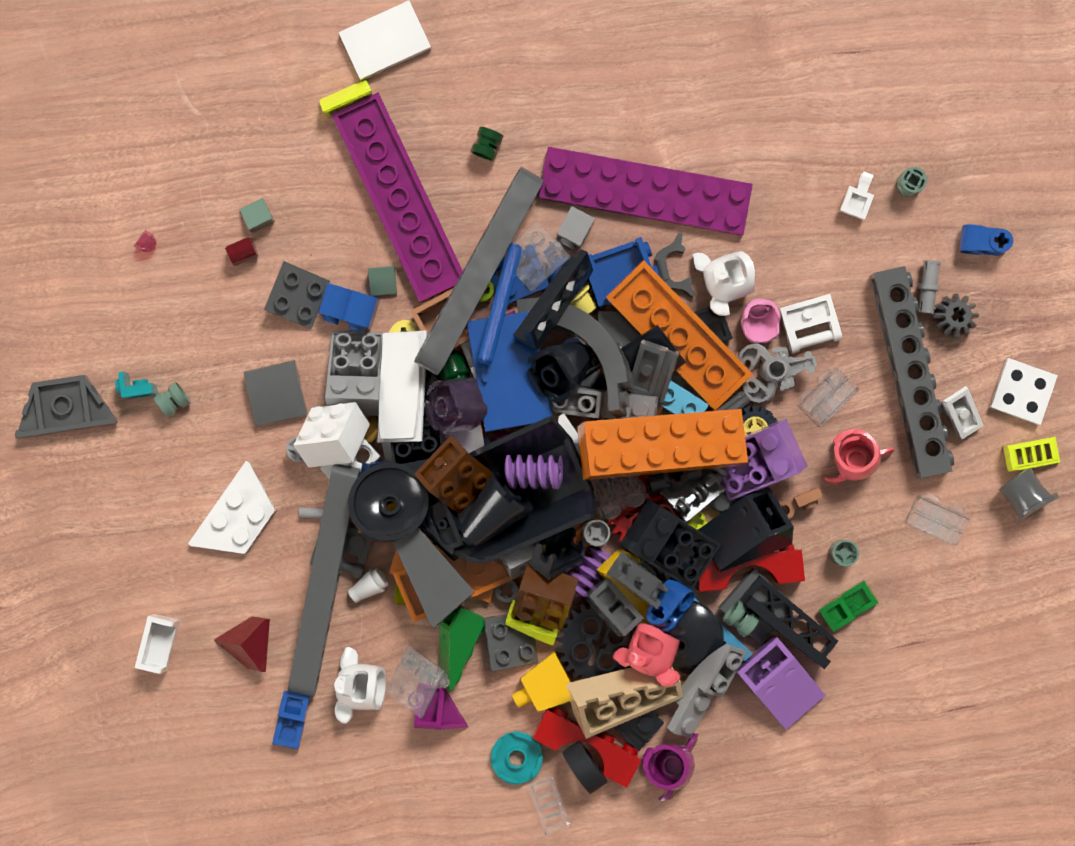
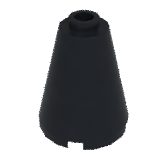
M495 472L489 477L460 526L462 533L460 537L467 545L479 547L529 515L533 506L520 489L518 492L515 489H511L506 482L505 476Z

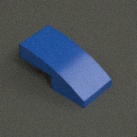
M284 690L272 742L273 745L299 750L310 696Z

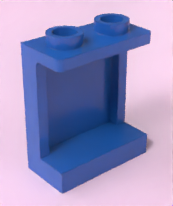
M641 237L595 255L589 254L593 272L588 277V282L598 309L612 305L606 296L643 260L660 276L657 267L651 266L649 257L652 256L648 242L643 243Z

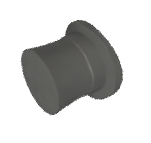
M1032 468L1017 474L999 489L1019 515L1015 520L1017 525H1020L1038 509L1059 498L1057 493L1050 494L1043 487Z

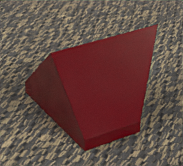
M252 616L214 639L215 642L247 669L266 672L270 619Z

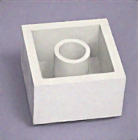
M356 402L311 408L293 446L308 468L352 463L370 424Z

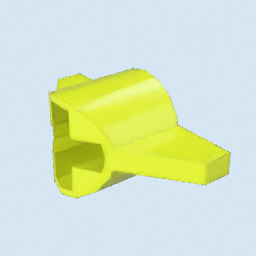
M698 512L687 521L689 525L696 529L708 523L705 522V516L701 512Z

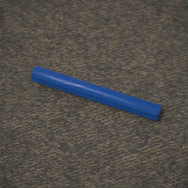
M511 243L507 248L478 356V362L481 364L491 365L522 253V247L518 244Z

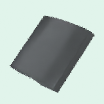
M295 360L244 371L245 383L256 426L307 415L308 411Z
M752 568L720 604L719 608L726 614L729 608L743 596L759 575L768 583L770 582ZM761 584L752 596L758 601H768V589ZM773 594V599H774V600L779 599L778 597H776V596ZM785 603L774 604V612L778 618L785 617L788 614V608ZM746 606V609L749 612H753L750 608ZM760 617L758 624L749 635L759 644H762L774 628Z

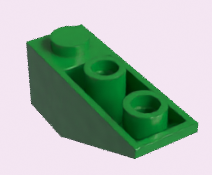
M461 605L439 625V682L451 691H453L455 684L460 681L462 670L467 660L471 658L473 647L485 628V617Z

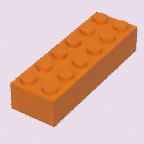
M742 409L585 421L577 426L583 480L737 467L748 462Z

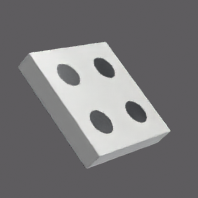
M1006 358L989 408L1036 425H1041L1058 375Z

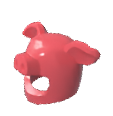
M849 429L843 431L833 439L835 444L834 461L840 475L835 478L825 477V481L832 484H840L845 480H864L877 471L881 458L891 455L895 449L889 447L880 451L875 439L863 430Z
M639 623L631 639L629 649L619 648L613 655V658L622 666H631L643 674L655 676L662 686H673L680 679L679 673L671 669L680 640L652 625Z

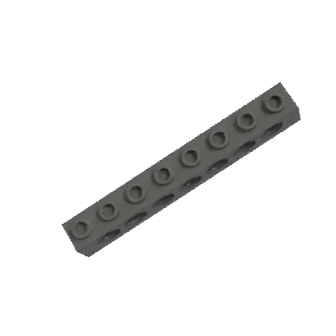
M905 266L875 272L870 275V280L916 479L953 472L951 466L954 465V457L951 450L947 449L945 441L948 440V431L946 426L942 425L940 419L942 405L940 400L936 399L934 389L937 387L936 379L933 373L930 374L928 363L931 362L930 353L927 348H924L922 338L925 337L922 323H918L916 315L919 312V306L916 297H912L910 287H913L911 273L906 272ZM892 289H896L901 293L900 302H894L890 298V291ZM900 314L906 317L907 326L905 328H901L896 324L897 315ZM904 340L910 341L913 345V351L910 354L905 353L902 349V342ZM910 365L917 367L919 370L917 379L909 377L908 368ZM916 391H921L925 396L922 405L914 401L913 396ZM923 416L929 418L931 422L930 428L927 431L923 430L919 424ZM928 442H933L936 445V453L933 456H929L926 453L925 447Z

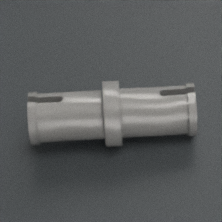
M924 260L922 282L918 285V289H921L918 313L934 314L936 291H939L940 288L937 283L941 262Z

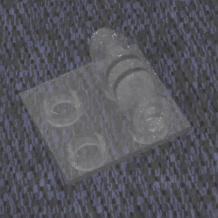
M538 221L513 242L522 247L516 276L531 292L571 257L563 249V246ZM505 252V254H504V256H503V258H502V261H503V262H504V259H505V256H506V252Z
M408 645L385 692L418 717L423 718L436 689L446 688L450 680L443 669Z

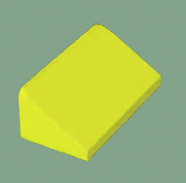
M363 80L320 99L319 103L325 116L329 118L332 116V113L373 94L367 81Z

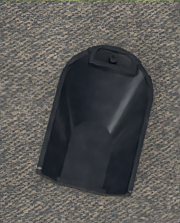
M550 416L470 452L474 458L493 474L497 472L505 476V460L507 455L511 456L512 462L516 461L517 455H521L523 463H526L528 455H532L534 463L537 462L539 455H542L544 463H547L549 455H553L555 463H558L560 456L562 457L563 479L559 489H553L551 484L548 489H543L541 484L537 489H532L530 483L527 489H522L519 484L515 489L517 492L520 489L531 502L533 509L529 515L477 547L475 545L469 546L461 539L460 526L479 494L460 514H457L437 497L429 493V509L427 513L428 524L434 537L447 552L466 559L468 562L485 563L499 559L596 517L593 485L590 480H583L581 458L573 439L553 416Z

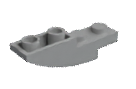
M579 387L574 395L557 404L552 402L553 398L549 396L553 413L592 418L622 419L656 416L658 397L627 392L630 403L629 407H626L627 416L616 418L609 411L607 389Z
M725 644L710 654L695 668L682 685L683 698L675 701L679 704V707L667 727L672 733L688 738L692 737L713 697L722 698L747 651L730 644Z

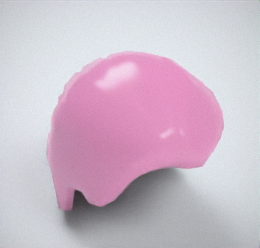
M762 298L750 301L744 307L741 315V327L749 342L759 344L768 343L776 339L779 334L780 311L773 301Z

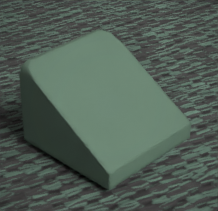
M264 198L240 209L251 233L275 221Z
M394 266L368 268L371 296L397 294Z

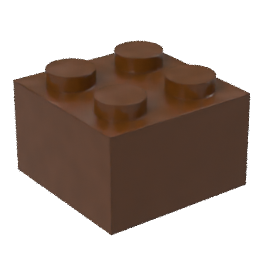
M527 562L511 614L524 621L541 623L549 629L562 630L579 579L561 574L549 580Z

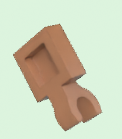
M813 488L791 499L781 500L779 503L781 506L785 505L788 507L786 515L791 519L796 508L803 507V510L818 505L817 500L823 498L819 488Z

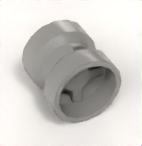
M589 520L582 526L581 537L585 538L586 543L589 545L602 546L609 540L610 528L604 521Z

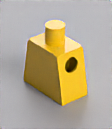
M555 651L524 673L520 679L525 688L512 694L518 708L533 702L538 712L569 702L570 697L566 683L571 681Z

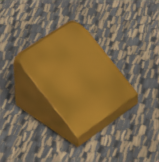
M372 416L367 420L370 425L364 438L368 443H374L378 439L379 416Z

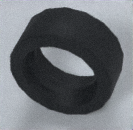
M577 741L562 752L571 770L589 794H592L607 783L601 769L581 741Z

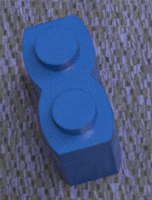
M328 283L318 313L324 316L323 321L338 325L339 321L349 323V329L363 333L364 328L371 330L380 300L367 294Z

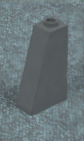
M420 529L405 539L393 542L429 623L433 628L438 626L474 594L472 588Z

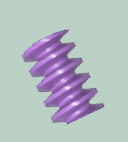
M507 455L505 460L506 482L511 489H516L518 484L522 489H527L529 483L532 489H537L540 484L543 489H548L550 484L553 489H559L563 479L562 457L560 456L558 463H555L553 455H549L547 463H544L542 455H539L537 462L534 463L532 455H528L526 463H523L521 455H517L515 462H512L511 456Z
M597 546V549L593 547L588 548L591 557L583 555L584 565L575 567L578 571L577 573L571 571L567 573L569 576L579 579L574 595L581 601V596L588 592L587 589H591L596 585L594 580L600 581L603 579L596 569L610 555L599 546Z

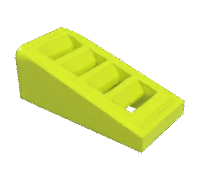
M1056 437L1003 446L1008 472L1060 463ZM1049 443L1052 459H1047L1044 444ZM1037 445H1039L1041 461H1037L1035 450ZM1026 447L1030 449L1032 460L1030 463L1027 460ZM1016 449H1020L1022 464H1018Z
M512 600L505 625L539 641L554 645L559 629L547 630L543 624H540V627L535 626L534 621H530V624L521 619L520 621L515 620V615L511 614L515 604V600Z

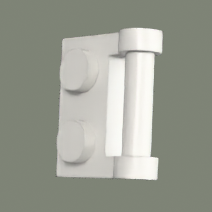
M830 294L778 309L791 354L800 352L802 348L833 340L836 342L842 340L841 329ZM829 323L830 330L799 339L796 337L795 331Z

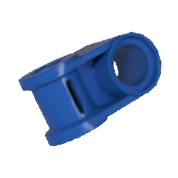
M973 224L962 225L961 253L1000 256L1013 245V236L1008 230ZM998 237L1000 238V242L1004 243V245L1000 248L998 247V243L994 242V240Z
M670 578L664 583L668 588V592L664 593L661 591L657 595V598L661 601L658 609L650 605L646 612L648 621L662 632H670L676 627L695 598L693 590L674 578Z

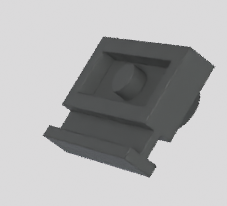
M643 340L632 371L635 389L627 391L640 395L656 396L660 400L659 402L663 403L680 352L668 350L667 347Z

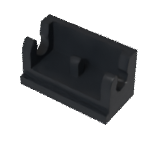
M571 527L540 540L536 544L530 566L551 580L583 564L586 539L580 540L579 546H576L574 543L576 529Z

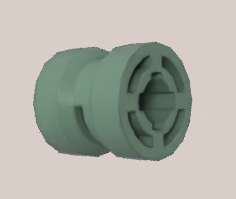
M910 167L897 178L896 188L902 196L913 197L925 188L927 176L922 169Z
M177 382L171 384L166 392H160L154 396L155 402L168 418L176 414L178 408L186 407L191 403Z
M837 540L830 546L829 557L837 565L851 566L859 558V549L852 541Z
M740 600L736 601L723 617V621L729 626L736 627L737 632L743 637L749 635L760 620V616L755 612H749L746 609V605Z

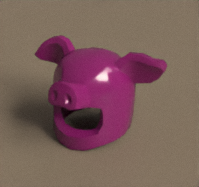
M693 733L684 747L675 744H664L646 749L642 759L646 778L658 788L667 790L658 798L659 801L671 799L676 790L682 789L691 780L695 768L694 757L691 751L697 743L698 733Z

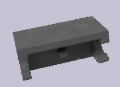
M623 552L619 554L606 573L643 602L657 609L661 604L657 595L661 591L664 593L668 592V588L662 584L661 580Z

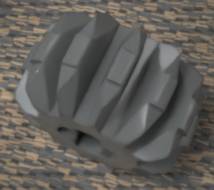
M955 293L951 299L948 296L943 297V304L938 303L935 305V308L941 312L933 314V319H940L941 321L935 327L939 329L944 326V336H948L952 331L953 338H959L960 332L966 336L970 334L968 328H976L977 324L971 319L978 318L979 313H972L971 309H974L976 304L967 305L968 296H964L960 300L958 293ZM958 311L960 316L953 320L951 316Z

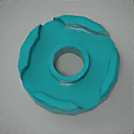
M512 731L498 738L492 748L490 759L492 768L500 779L506 783L518 785L536 777L542 767L543 754L540 744L537 740L533 739V736L527 732ZM516 750L521 751L525 757L524 761L519 765L511 763L509 759L511 752Z

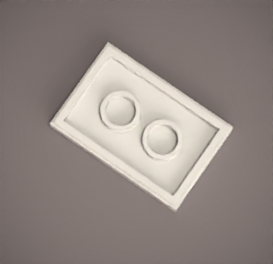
M406 1L338 32L361 81L431 49L410 1Z

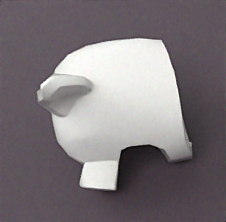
M743 251L730 253L713 261L703 253L692 254L696 270L704 273L706 289L712 296L710 309L713 313L719 316L730 315L729 302L753 293L755 288V269L751 258Z
M345 647L340 661L342 670L338 673L334 683L338 699L335 705V715L343 724H346L353 717L354 709H381L386 691L385 669L376 665L358 664L357 651L351 647Z

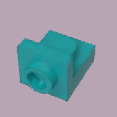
M124 371L118 372L119 379L115 380L117 393L121 394V398L129 400L158 394L157 385L149 383L148 379L132 381L133 385L131 386L129 373Z

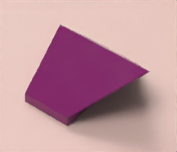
M419 683L414 728L445 730L469 727L444 685Z

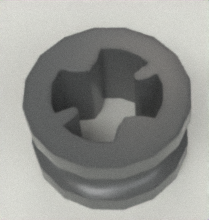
M514 580L507 582L513 586L511 590L514 594L511 597L508 595L507 598L503 597L500 586L495 587L496 597L500 601L511 602L517 597L519 588Z

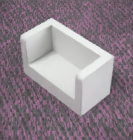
M157 614L147 617L135 668L158 674L167 671L180 620Z

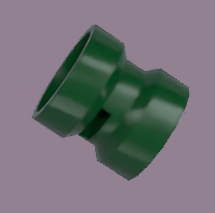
M479 127L477 132L478 140L472 145L470 152L480 158L495 161L497 155L496 148L501 144L504 136L495 130Z

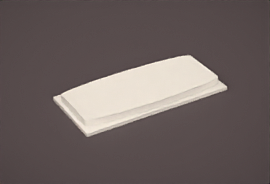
M427 331L383 333L377 443L422 441L426 369L414 363V360L427 337Z

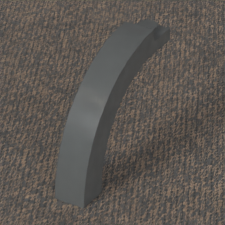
M539 298L517 300L518 313L530 311ZM569 305L551 331L563 332L577 337L594 350L602 364L606 377L609 411L616 418L626 417V407L630 405L627 390L635 388L630 366L622 349L606 329L591 315L575 306Z

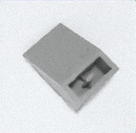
M332 331L325 394L326 406L356 402L364 415L379 416L382 332Z

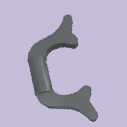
M678 233L671 245L657 253L655 262L660 278L671 289L682 290L690 297H693L695 292L690 286L692 282L691 277L675 282L671 280L668 273L667 254L671 252L683 253L685 251V247L681 244L683 235Z

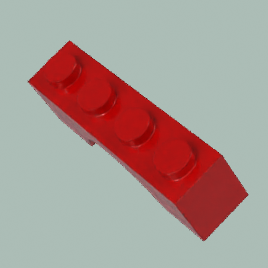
M794 544L779 551H774L723 572L719 571L712 559L697 582V590L704 592L726 589L731 576L740 568L749 565H757L764 568L771 574L775 583L778 584L805 581L802 549H795Z
M554 706L553 710L550 708L545 710L533 733V739L556 751L561 746L573 741H581L592 745L603 759V776L626 788L628 787L642 760L641 756L637 754L639 750L627 743L622 747L614 742L615 737L604 731L586 739L578 722L567 718L569 713Z

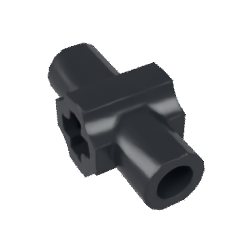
M702 471L658 473L647 477L646 482L651 494L665 489L674 493L680 491L685 483L701 479ZM670 474H673L674 477L678 476L679 480L675 482L674 478L670 479Z

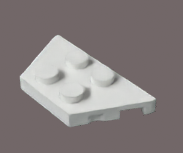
M246 461L189 541L188 544L190 546L246 554L276 512L272 501L268 498L266 490L259 481L250 462Z

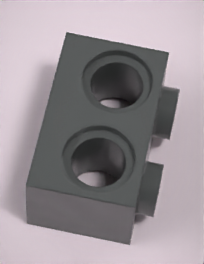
M609 578L601 579L583 596L617 636H626L644 619Z

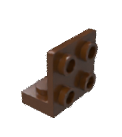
M451 435L414 475L431 494L457 514H460L482 491L493 473L474 458Z

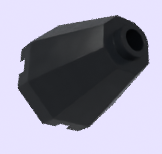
M580 342L548 346L529 357L528 364L531 363V368L528 369L527 376L540 396L544 398L550 396L553 398L551 401L557 404L578 391L591 366L592 354L588 347Z

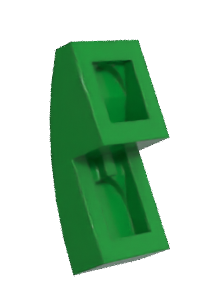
M862 580L825 604L819 611L834 632L856 619V616L878 604L879 601L866 581Z

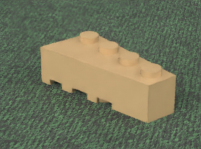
M632 667L566 683L574 716L586 739L683 698L680 680L673 686H662L655 676L643 674Z

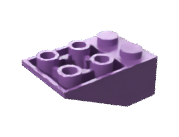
M782 419L745 435L748 462L737 467L721 468L728 473L726 477H722L721 484L726 489L725 492L730 501L803 471L807 467V463L787 419Z
M774 635L755 650L746 661H743L736 672L785 730L826 696L796 658Z

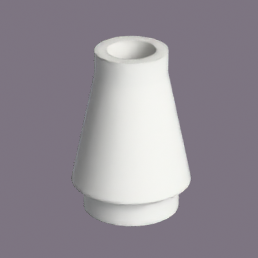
M379 568L370 569L348 590V593L352 600L357 603L360 600L384 592L385 587L389 583Z

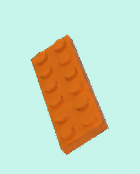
M644 260L606 296L607 300L641 335L657 324L686 361L676 371L714 410L720 407L753 375Z

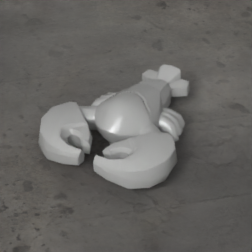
M758 343L745 346L741 350L738 359L745 366L750 361L751 366L748 368L750 371L754 370L762 359L764 362L760 367L759 374L768 383L765 385L758 379L751 378V382L756 387L751 388L746 381L742 384L744 393L753 402L759 404L769 402L775 395L779 382H781L780 390L784 391V389L794 386L793 375L805 369L810 374L816 372L817 360L816 357L812 356V352L806 351L804 358L789 357L786 347H773L772 351L776 355L773 356L764 346Z

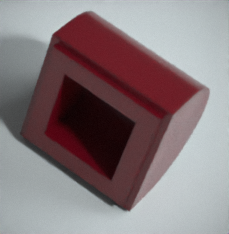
M249 237L230 244L225 248L233 266L259 256L252 238Z

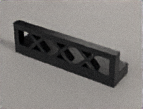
M580 249L576 257L569 256L513 334L516 342L535 350L539 349L593 272L587 251Z
M759 575L739 600L825 670L831 662L826 656L838 643V640ZM761 584L768 589V601H758L752 596ZM773 594H774L776 597H778L779 599L774 600V599H773ZM785 603L788 608V617L778 618L774 612V604ZM793 611H795L798 615L793 616ZM804 619L807 621V633L798 634L794 631L793 620ZM784 621H789V626ZM812 626H813L817 631L812 632ZM824 635L829 641L819 652L813 647V636Z

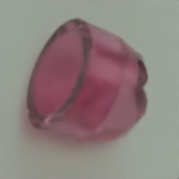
M145 230L134 247L141 252H152L157 245L156 238L152 233Z

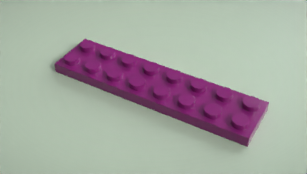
M379 92L332 113L331 115L419 302L422 303L454 288L463 270Z
M548 147L542 176L544 181L540 187L539 199L743 236L753 184Z

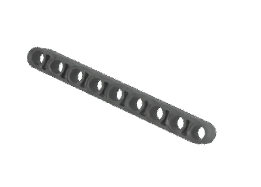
M520 167L415 357L414 363L435 375L440 373L544 179L524 167Z
M335 464L331 470L288 684L289 692L314 697L317 690L351 523L348 498L352 485L360 476V468Z

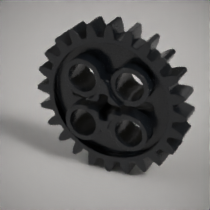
M580 604V613L572 609L573 618H566L565 623L567 627H563L560 630L564 633V636L556 637V641L563 643V646L556 648V651L564 652L565 654L559 661H568L569 663L565 667V671L574 669V679L579 675L583 676L582 679L625 669L626 667L619 664L615 659L611 666L602 667L599 664V658L605 653L613 656L619 648L629 649L633 631L637 628V625L616 643L608 639V634L612 630L608 626L602 638L603 643L606 645L605 647H599L594 664L589 665L590 657L595 649L594 644L591 642L593 639L597 640L599 638L605 621L591 605L589 609H586L583 604ZM588 619H594L598 622V629L594 633H587L583 628L585 621ZM578 644L588 646L589 653L586 657L579 658L574 654V649Z

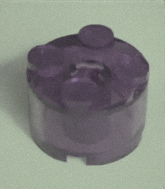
M473 378L438 380L433 382L427 391V395H430L429 403H425L427 419L433 429L440 430L443 434L474 430L478 427L482 418L487 415V405L483 402L478 383Z

